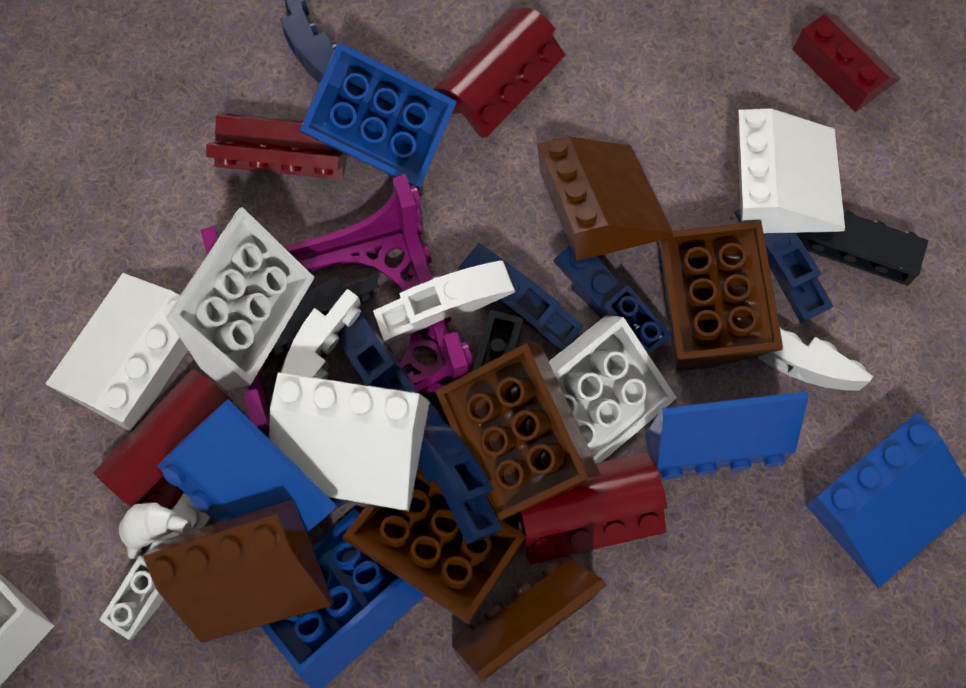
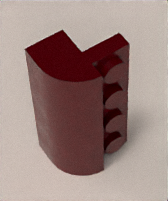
M531 8L513 9L433 90L457 101L452 114H463L477 134L482 138H487L566 54L553 37L552 33L556 29L547 18Z
M221 113L216 115L215 141L206 144V157L214 158V167L343 179L347 154L299 132L303 123L302 120Z
M192 369L102 462L93 474L129 507L135 504L158 503L161 507L171 510L184 492L178 486L170 484L157 465L227 399L232 403L233 400L207 377ZM239 409L249 419V417L241 409Z
M647 452L596 463L601 476L518 513L517 517L522 526L523 535L526 536L524 544L529 564L667 533L664 509L667 508L666 496L659 472Z

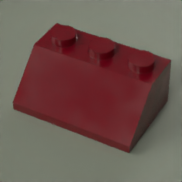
M823 14L802 29L792 49L855 113L900 79L836 15Z

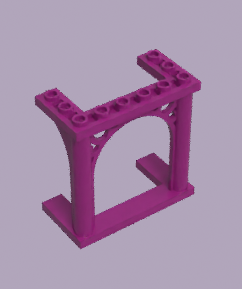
M406 174L393 178L394 191L391 198L380 210L367 219L331 234L283 246L309 272L333 265H361L387 276L402 292L438 278L437 273L431 274L428 264L432 263L428 245H421L418 236L423 234L420 223L422 217L419 208L421 205L416 185H409ZM215 226L200 229L207 255L219 239ZM380 249L378 259L372 260L367 256L369 253L376 254V250ZM395 249L402 250L404 252V259L401 264L395 268L387 267L385 264L387 255ZM411 264L408 274L409 278H413L410 281H404L401 278V273L406 271ZM451 317L424 328L429 330L427 335L435 342L422 340L419 335L421 330L412 333L408 347L398 362L403 370L406 366L410 365L416 372L420 373L413 375L412 371L408 374V377L422 396L425 395L428 399L438 397L435 392L436 390L472 372L470 365L472 356L468 343H461L457 332H449L447 323L451 322ZM419 348L429 349L436 354L437 361L432 365L421 364L415 359L414 352ZM259 370L252 384L248 386L249 391L243 393L249 420L269 439L270 405L262 374Z

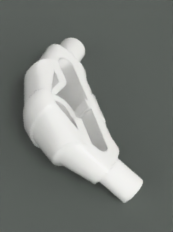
M158 503L135 504L121 520L119 535L127 547L128 557L130 559H138L143 554L142 547L159 540L172 531L184 536L187 535L191 529V522L178 517L175 511L161 507Z

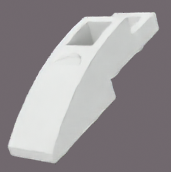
M501 260L466 268L417 285L399 293L400 299L382 306L373 312L384 342L390 344L448 317L455 320L516 291L505 264Z
M347 289L326 316L314 308L293 340L281 373L326 380L329 376V373L326 371L330 366L320 356L323 352L329 354L334 349L340 339L337 336L345 325L350 327L360 315L361 310L359 307L361 303L359 297Z
M781 328L783 350L757 357L771 367L791 377L826 388L860 391L874 377L866 371V368L861 363L849 360L837 352L833 344L815 337L806 346L796 334L784 331Z
M183 493L173 509L178 517L191 522L190 531L209 526L213 521L205 512L196 509L185 493ZM172 531L170 534L161 537L159 540L153 542L148 551H150L163 540L181 534ZM143 556L138 557L100 618L101 622L128 640L133 639L164 600L156 590Z

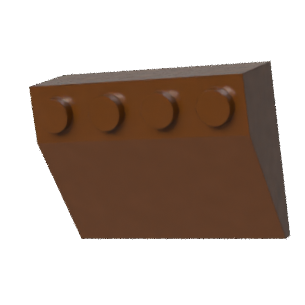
M571 136L538 143L540 173L576 261L673 237V231L631 145Z
M762 221L673 231L672 238L659 241L660 261L676 371L711 368L783 350Z
M525 343L435 391L451 429L474 455L494 489L486 497L498 521H502L601 476L541 345Z
M417 466L409 511L368 504L345 532L342 539L466 623H469L517 554L526 536L507 523L499 521L502 530L492 536L467 545L437 481L427 484L420 467Z
M293 499L190 531L185 536L178 535L165 539L143 555L157 592L201 643L329 607L334 603Z
M573 559L568 560L564 564L557 560L542 572L545 578L536 585L528 581L513 593L516 597L513 602L506 607L500 602L484 614L487 621L475 629L470 624L454 636L457 643L452 646V650L478 686L593 600L607 586L604 580Z

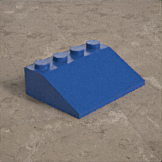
M339 42L329 60L299 132L393 177L406 174L409 185H416L420 189L457 101Z
M807 391L662 408L645 435L648 455L654 462L659 475L662 474V479L679 478L683 476V472L696 470L697 475L713 474L718 471V467L730 466L731 471H742L751 468V463L764 462L765 467L783 465L786 463L785 459L796 452L808 402Z
M229 399L191 431L157 465L170 484L178 486L190 498L192 505L196 509L205 512L216 523L293 499L307 533L337 506Z
M917 412L805 505L879 588L966 512V479L944 440Z
M353 509L312 545L334 602L332 606L260 626L298 676L310 688H324L425 596V594L342 539L345 532L360 515L356 509Z

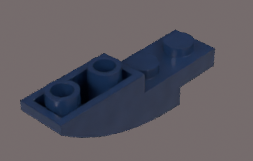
M284 0L289 16L280 18L287 43L304 69L320 83L337 43H331L326 32L319 34L314 21L308 22L306 16L309 15V10L305 0Z
M739 209L734 214L739 223H741V212ZM795 232L764 233L769 267L799 322L803 323L833 308L834 306L817 278L822 273Z
M478 243L458 267V270L502 260L516 292L497 300V302L516 316L524 318L523 321L560 352L569 346L584 325L559 306V302L529 278Z
M568 246L553 260L575 285L571 289L601 319L605 315L624 317L648 355L654 352L672 335L628 284L623 287L597 256L576 261L570 246Z
M360 306L361 313L350 327L345 325L337 336L340 337V344L366 386L420 394L393 356L394 353L389 345L384 342L382 335Z
M428 410L418 461L427 484L437 481L467 545L496 534L502 530V527L486 495L494 490L487 476L459 436L442 419Z

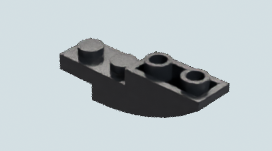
M336 276L306 293L269 353L268 359L287 351L284 344L295 339L301 326L314 308L326 316L347 289L359 297L360 303L374 297L371 290L379 287L375 276H369L344 288L339 277Z

